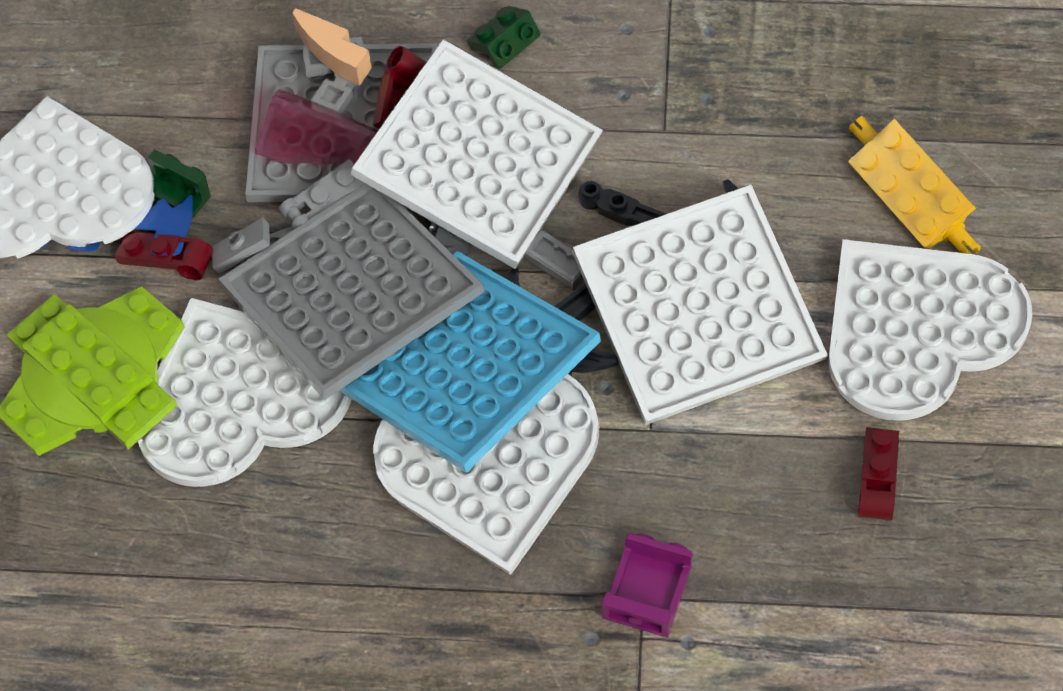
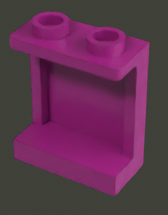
M627 533L625 549L610 592H606L602 602V619L668 638L692 568L693 552L678 543L666 544L655 541L654 538L646 534L638 533L634 535Z

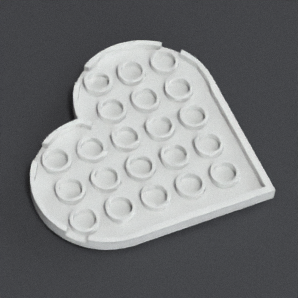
M46 96L0 140V258L16 255L17 259L40 249L51 239L66 246L86 247V244L101 241L105 245L125 236L141 223L149 212L154 200V178L148 163L139 152Z
M843 239L829 349V371L834 385L843 398L863 413L880 419L910 420L935 411L954 392L961 371L972 372L994 368L1008 361L1021 349L1027 339L1032 322V305L1025 286L1022 282L1019 284L1008 273L1009 269L1004 265L983 256Z
M191 298L181 318L185 329L165 360L161 361L157 370L159 375L158 385L175 400L178 406L146 433L138 443L146 462L163 478L180 485L192 487L216 485L228 481L245 471L257 459L264 445L291 448L306 445L322 438L343 419L352 399L338 391L324 400L245 312Z
M567 374L467 473L390 423L382 420L377 429L373 445L376 472L382 485L396 502L511 575L592 460L599 439V421L595 406L588 392L576 379Z

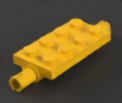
M864 116L857 118L856 121L863 129L860 130L859 127L852 123L849 126V131L859 139L864 147L848 161L850 165L925 249H931L938 242L945 240L946 242L950 241L960 253L972 254L967 249V246H969L977 254L981 249V245L964 229L966 217L976 207L895 119L878 133Z

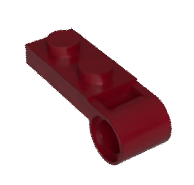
M401 45L397 46L390 53L386 61L372 124L377 129L382 127L427 63Z
M129 232L123 236L114 256L119 264L175 269L184 278L198 281L204 276L213 248L200 239L157 234L158 237L154 239L155 234ZM179 242H184L181 253L173 256Z
M866 427L858 517L888 521L893 519L899 431Z

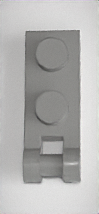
M348 159L296 197L285 200L280 205L279 211L285 218L289 217L291 219L292 227L296 229L365 183L350 175L354 163ZM306 206L310 211L307 214H302L300 210Z

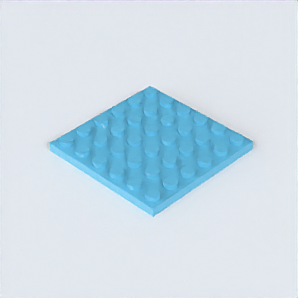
M456 251L453 255L483 284L485 292L339 391L467 473L601 342L598 331Z

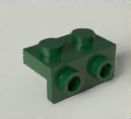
M507 6L500 9L496 16L487 24L478 27L475 30V34L466 41L472 51L489 55L494 67L501 69L540 36V31L530 11Z
M154 150L147 158L154 178V199L159 201L163 198L170 207L175 208L177 205L183 204L185 199L192 195L193 217H195L211 197L206 175L197 167L190 168L180 163L171 154L165 155Z

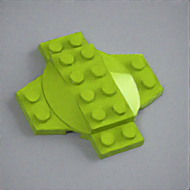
M142 286L98 308L75 309L71 304L67 305L56 294H53L6 335L10 342L24 355L21 366L22 373L0 405V421L37 456L76 438V432L81 429H93L95 433L109 431L127 449H130L178 406L175 400L158 385L157 363L159 360H165L185 329L182 320Z

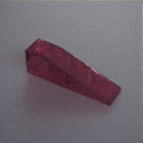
M278 89L272 95L254 153L283 164H343L350 159L355 165L378 130L309 99Z

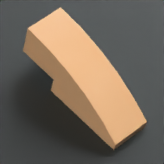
M295 8L292 13L296 31L308 49L330 70L360 86L372 68L369 50L351 43L347 29Z

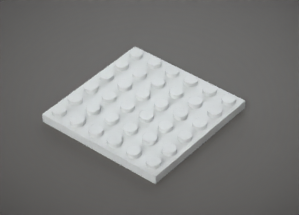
M442 40L352 167L350 175L516 269L595 146L603 130L449 42Z
M752 185L573 247L572 252L645 425L826 360L828 356Z

